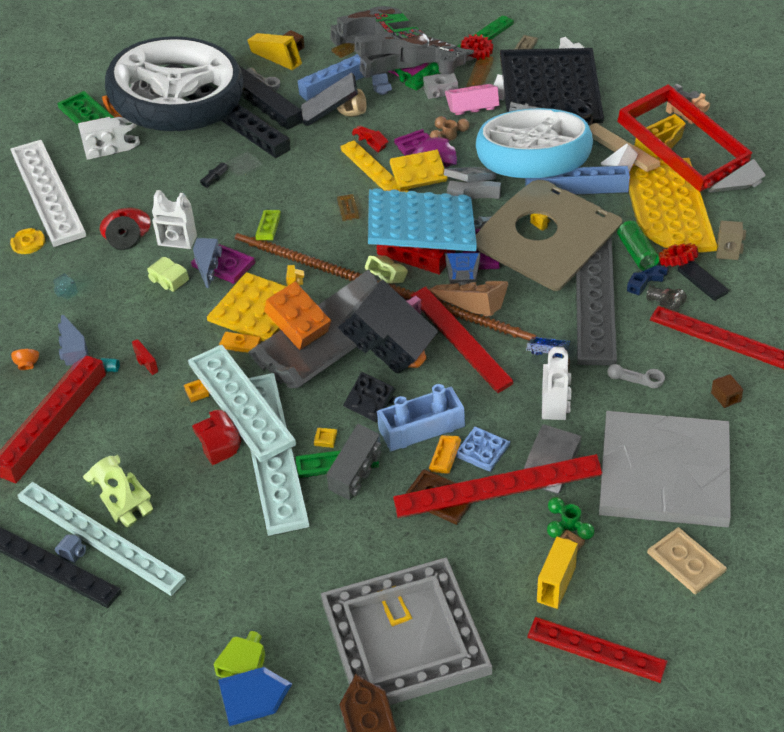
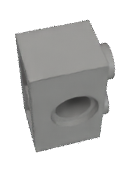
M454 72L423 77L424 90L428 99L446 96L445 91L458 89V81Z

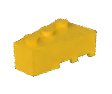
M673 114L646 128L672 149L682 138L686 123L676 114ZM636 138L634 144L635 147L639 148L640 150L644 151L645 153L649 154L655 159L661 160L656 154H654L649 148H647L642 142H640Z

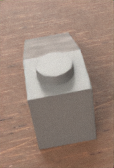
M752 159L713 185L708 191L713 193L747 189L751 186L755 188L763 182L761 179L766 175L755 159Z

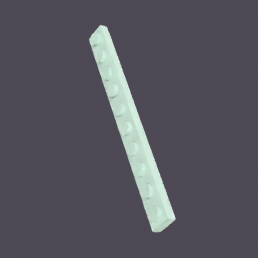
M34 482L30 483L18 494L21 502L78 536L170 596L186 582L185 576Z

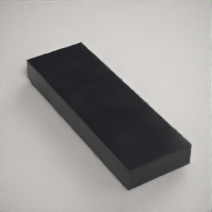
M688 261L687 264L678 266L677 271L713 301L728 294L729 289L696 262Z

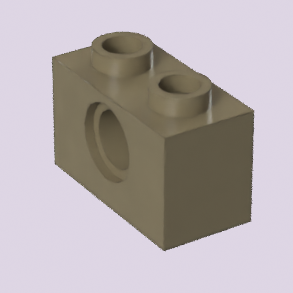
M720 221L716 259L738 260L739 254H743L744 244L742 240L746 238L743 222Z

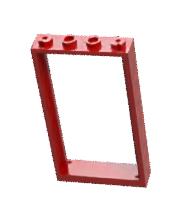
M669 84L621 108L619 111L617 122L699 192L710 188L713 184L721 181L751 161L752 152ZM665 102H669L736 157V159L703 177L635 118Z

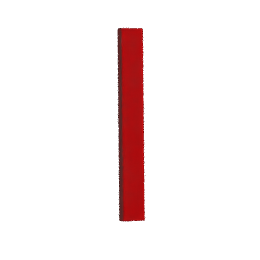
M426 286L410 295L411 298L417 296L421 299V311L497 393L513 385V379Z
M658 306L650 317V321L784 369V351L661 306Z

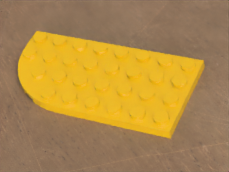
M682 158L690 166H692L690 158ZM659 160L660 167L648 172L633 164L629 171L628 191L636 222L645 236L665 248H669V246L674 244L680 245L685 243L686 245L691 243V245L695 244L697 246L698 252L717 251V243L701 193L663 160Z

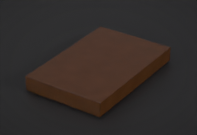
M423 469L405 494L455 484V482ZM472 503L429 513L458 525Z

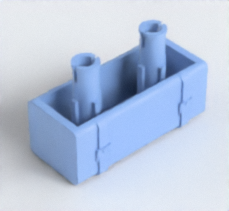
M436 384L432 387L433 393L408 401L405 397L400 396L395 399V405L377 411L378 428L390 452L465 427L464 407L452 387L444 388L443 385Z

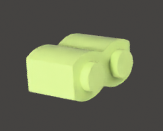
M369 256L365 265L366 270L369 269L371 273L378 275L386 283H403L408 272L403 265L394 263L387 256Z
M167 257L160 258L147 268L149 279L153 283L158 282L165 290L169 289L174 292L189 280L187 270L181 265L175 264Z

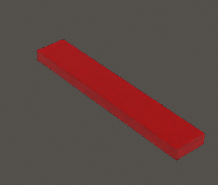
M538 617L534 618L528 633L529 639L661 683L667 666V660Z

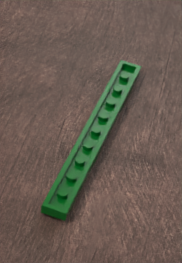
M502 15L475 34L477 36L483 35V38L488 37V40H491L512 26L514 20ZM436 62L431 63L406 80L405 86L416 91L424 86L423 77L442 74L439 72L438 64Z

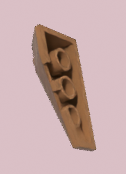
M486 281V284L477 286L476 282H470L459 286L458 283L441 284L432 287L429 291L436 298L472 313L492 316L494 312L501 309L508 281Z

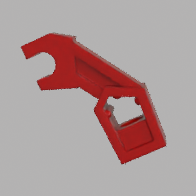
M360 125L352 131L353 136L358 134L359 141L366 139L367 144L378 153L386 148L389 142L379 130L374 131Z

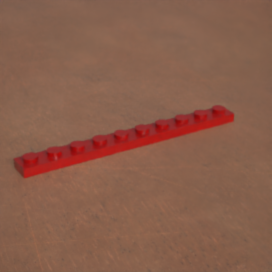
M595 454L393 496V501L398 519L598 477L602 475L598 456Z

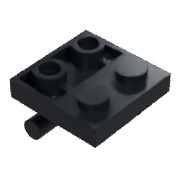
M361 371L343 406L377 423V411L386 408L389 402L394 404L397 397L393 396L396 389Z

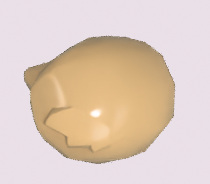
M357 89L358 95L337 108L339 113L350 117L365 113L367 103L361 89Z

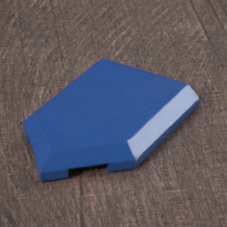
M265 667L218 679L229 726L275 714L292 683Z

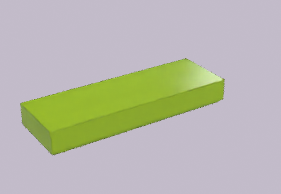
M280 210L263 211L255 235L256 240L274 239L281 216Z

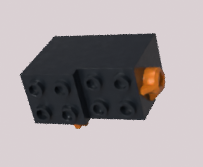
M383 279L361 298L337 327L365 354L371 350L392 371L398 374L407 367L418 368L426 360L424 349L438 332Z

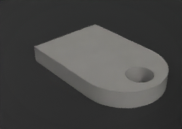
M484 167L444 169V176L466 182L496 179L497 173Z

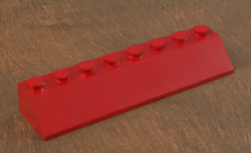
M86 355L71 366L0 449V478L13 483H17L106 376L102 360Z

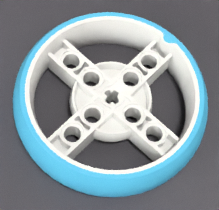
M545 108L522 109L495 116L482 125L476 138L477 154L483 165L495 173L516 178H544L570 172L580 167L587 160L593 145L592 132L583 118L567 111Z

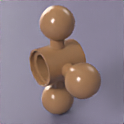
M440 116L436 118L435 126L438 129H442V131L433 130L430 133V137H443L454 140L457 138V131H467L470 124L466 119H460L456 123L454 120H447L445 117Z

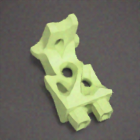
M118 455L108 456L97 462L83 478L85 481L91 482L93 486L97 483L100 484L103 491L100 494V498L108 508L116 523L121 521L128 528L137 522L132 512L138 509L141 515L145 517L153 511L149 501L151 495L142 487L131 472L127 474V477L125 476L123 470L119 467L120 458ZM115 479L118 485L112 487L108 484V480ZM129 483H132L134 486V491L130 490ZM109 497H115L118 501L112 503Z

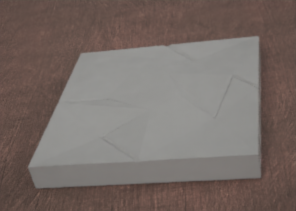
M606 411L599 515L729 528L731 519L729 421Z
M447 557L321 593L322 604L349 685L355 674L370 683L384 689L389 705L492 674V664ZM401 596L413 619L391 626L382 601L386 602L393 619L396 620L406 616L398 599Z

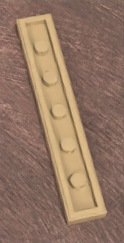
M595 123L589 126L593 139L614 152L625 144H629L638 153L633 164L646 172L660 167L659 160L599 124Z

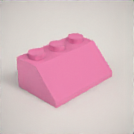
M492 84L445 91L450 111L455 113V115L465 114L464 111L469 110L470 112H479L481 108L492 110L495 109V106H500L498 87Z

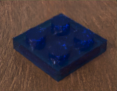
M532 337L527 342L526 350L531 351V354L535 355L549 353L553 347H563L568 351L570 341ZM555 353L552 357H562L563 354Z

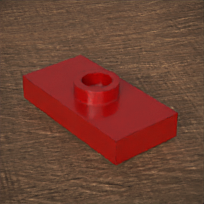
M140 340L132 341L138 363L141 366L144 365L152 375L158 373L154 357Z

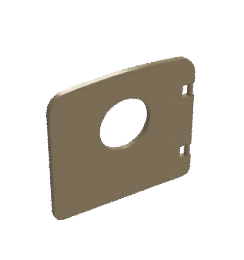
M535 180L507 201L476 234V249L553 291H559L622 225V218L601 209V207L565 189L563 190L555 186V184L549 181ZM555 190V191L559 192L560 194L557 195V194L553 193L552 191ZM599 212V213L605 215V217H602V216L598 215L597 213ZM542 214L554 220L557 225V231L548 239L530 240L521 236L517 232L515 225L525 215Z

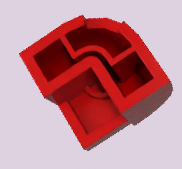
M223 410L209 412L210 418L192 425L194 433L202 443L204 454L212 466L235 455L242 442L236 426Z

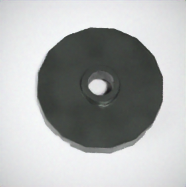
M117 217L106 227V239L117 250L131 249L140 240V228L135 220L130 217ZM124 230L125 233L120 235V232Z

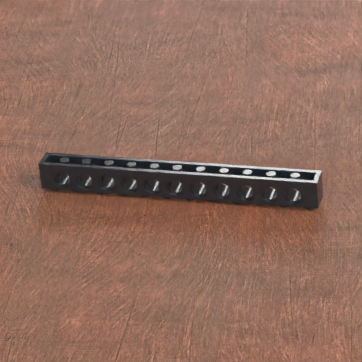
M179 64L165 66L166 68H184ZM207 83L199 86L194 93L186 97L191 101L211 94L216 89ZM239 104L228 116L220 120L274 158H278L291 150L288 136L282 134Z

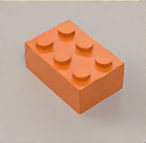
M296 281L266 299L264 312L299 350L328 332L331 319Z

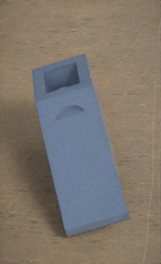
M197 238L193 248L195 262L206 288H209L211 281L214 280V270L218 267V257H221L222 249L218 245V239Z
M61 315V323H58L60 334H62V336H59V344L62 349H59L60 359L64 360L66 366L73 365L84 356H88V348L84 336L64 315Z

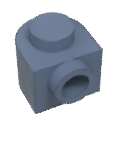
M67 534L55 547V552L60 558L75 563L79 557L85 554L86 546L82 544L78 536Z

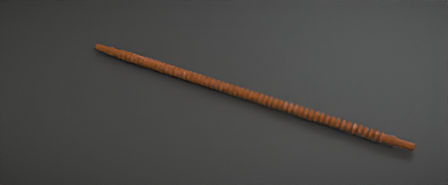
M239 233L235 235L236 240L247 243L251 247H258L259 250H266L267 253L270 252L271 254L275 253L276 256H283L285 259L288 258V260L292 259L293 262H301L302 265L305 263L306 266L309 265L311 268L314 266V269L318 268L319 271H327L328 274L331 273L332 275L336 274L337 277H345L346 280L353 281L360 276L359 272L355 273V271L351 272L350 269H342L341 266H333L332 263L329 264L324 262V260L320 261V259L315 257L311 258V256L306 254H298L297 251L294 252L289 248L285 249V247L277 246L271 242L268 243V241L256 240V237H248ZM388 283L405 300H410V295L415 293L414 291L410 292L409 289H401L400 286L396 288V285ZM440 301L453 316L455 315L456 318L460 317L461 320L465 318V321L470 320L471 323L475 322L476 325L479 323L480 326L484 325L485 328L489 326L490 330L494 328L495 331L499 330L500 333L504 332L505 335L508 333L514 338L520 337L531 342H535L537 339V335L523 331L519 327H511L510 324L505 325V322L500 323V320L495 321V319L491 320L490 317H481V314L476 315L465 309L462 310L460 307L457 308L455 305L452 307V304L448 305L447 302L443 303Z

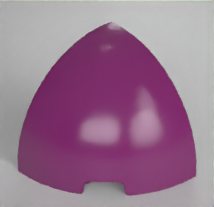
M433 137L426 139L413 152V154L438 149L444 167L457 165L455 148L449 144L450 140L447 138Z

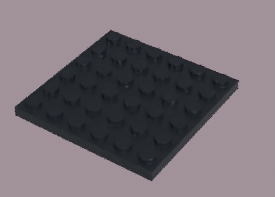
M593 48L500 50L506 113L509 112L511 102L522 105L526 103L529 104L528 106L566 111L565 103L574 98H579L593 111L592 123L604 122Z

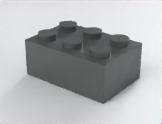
M357 424L326 474L330 491L348 500H351L353 495H358L362 486L360 485L362 480L368 478L372 470L370 468L373 462H377L381 456L380 434Z

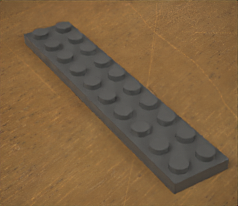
M612 237L576 273L577 365H612L617 363Z

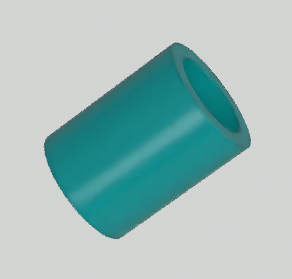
M100 359L103 362L105 371L118 372L120 367L119 359Z

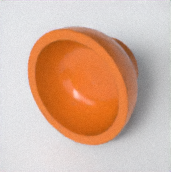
M20 349L12 352L11 358L18 365L19 370L33 369V365L38 361L39 352L33 349Z

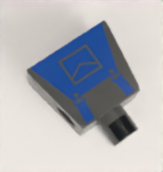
M480 253L446 254V266L450 284L458 283L459 286L470 282L477 283Z

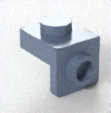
M387 73L372 76L373 89L376 93L383 95L392 90L391 84L388 82Z

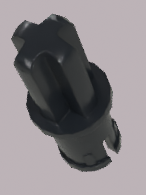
M221 162L214 169L209 170V173L200 180V184L208 188L215 180L218 181L220 176L228 170L227 164Z

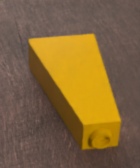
M257 33L247 40L252 53L293 71L302 64L293 36Z

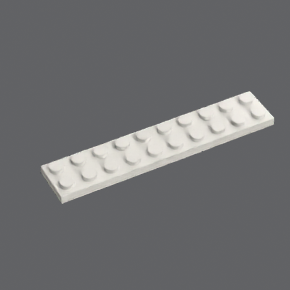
M42 140L11 148L13 158L53 247L87 237Z

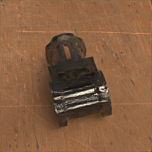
M650 285L646 299L647 301L660 302L659 305L666 306L670 310H676L686 302L687 295L681 289L667 288L663 290L656 288L655 285Z

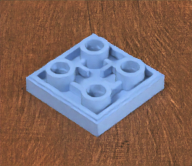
M474 427L460 445L456 457L491 472L510 446V441Z

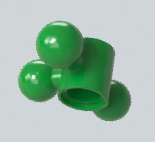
M553 497L549 500V511L554 514H561L560 522L552 521L547 526V533L550 537L562 536L564 529L569 531L577 530L578 536L583 540H589L594 536V527L590 523L580 522L581 509L577 505H565L564 501L559 497Z

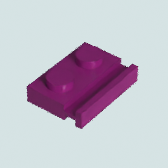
M421 129L395 138L394 144L406 156L413 154L415 148L422 141L431 137Z

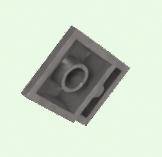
M543 424L532 446L524 469L575 459L581 447V436ZM564 484L541 489L559 495Z

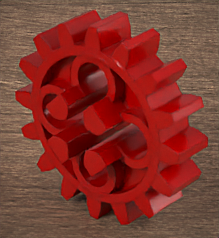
M469 35V38L464 37V40L461 41V48L474 50L473 54L468 55L473 57V59L477 58V60H480L482 58L485 60V57L489 58L490 54L493 53L494 44H492V40H488V37L483 38V35Z
M691 243L669 246L668 249H663V252H659V262L662 266L665 265V267L687 264L688 261H694V258L698 257L697 246L695 244L691 245Z

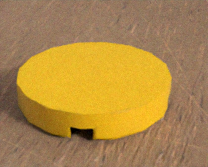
M33 228L18 231L15 237L10 240L11 248L19 254L36 252L45 244L43 232L40 230L35 231Z

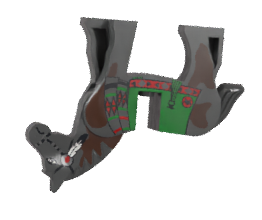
M374 7L348 16L337 17V25H331L330 40L335 45L355 43L354 51L360 56V72L365 78L394 69L413 68L429 62H436L440 73L451 74L457 66L465 65L466 61L473 60V57L468 55L473 54L474 50L459 48L443 40L428 37L417 27H409L407 17L399 9L393 7Z

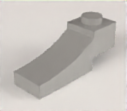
M484 180L466 183L450 181L447 187V194L453 196L467 195L471 199H500L501 183Z

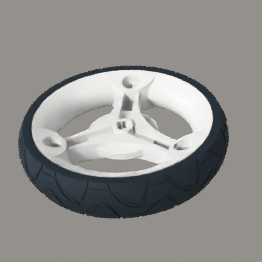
M159 37L135 43L119 52L113 58L106 71L105 91L113 108L123 118L136 125L160 131H186L212 125L228 116L237 106L242 96L243 77L241 69L233 56L216 44L189 37ZM165 64H186V65H192V66H197V67H194V68H166V67H160V66H158V65H165ZM143 80L151 84V88L156 94L163 97L153 100L144 98L133 92L129 84ZM212 82L219 86L214 92L200 99L188 102L183 100L185 96L194 93L199 86Z

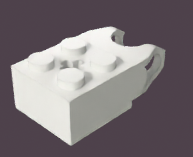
M106 117L78 123L87 160L131 150L140 144L138 136L126 135L128 131H131L137 125L134 123L125 125L130 121L123 117L111 119Z
M157 190L154 195V206L152 209L154 218L152 221L158 245L191 249L197 237L191 203L184 193L179 194L177 202H172L165 197L162 191Z
M553 347L548 353V364H543L542 419L566 420V413H570V401L567 400H571V388L568 387V385H571V373H568V352L563 347ZM555 353H561L564 355V358H553L552 356Z

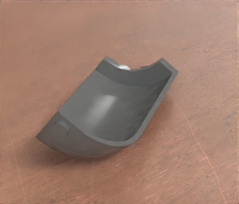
M368 269L351 283L318 305L320 309L331 319L329 330L303 349L299 350L280 330L261 344L255 346L248 353L262 370L267 369L274 373L275 379L279 384L284 382L288 388L300 387L357 347L337 327L361 298L378 283L376 276Z

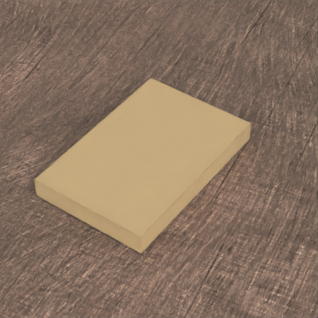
M679 527L647 551L651 557L695 595L727 570L721 562Z

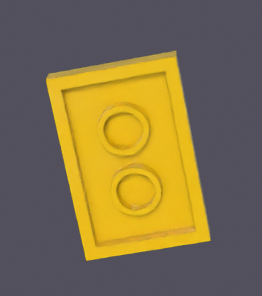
M438 149L390 159V165L399 191L446 182L448 179L447 176H444V166Z

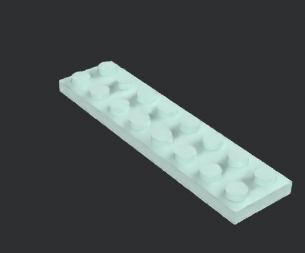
M222 344L188 360L189 366L219 407L227 413L239 434L260 463L296 445L294 437Z

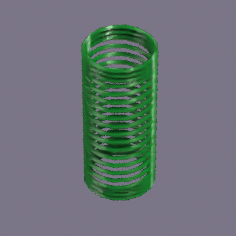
M636 221L624 222L618 228L617 235L638 268L642 271L647 270V268L641 266L643 265L640 264L641 260H646L643 262H647L652 257L651 261L653 262L646 266L648 268L656 266L660 257Z

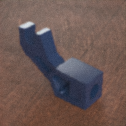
M659 265L639 273L634 272L627 284V292L640 296L646 288L647 282H663L664 275L667 276L669 268Z

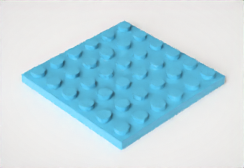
M378 188L369 189L368 244L476 251L477 243L471 197L467 195L453 196L447 193L440 195L431 192L417 193L415 191L400 192L398 190L384 191Z

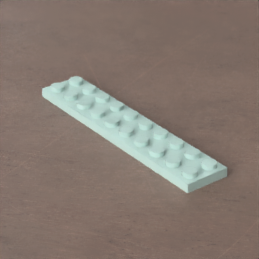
M274 373L248 378L286 427ZM292 448L261 463L250 449L268 536L309 527Z

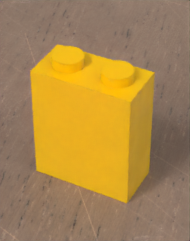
M556 537L538 576V603L556 609L559 608L576 568L578 543Z

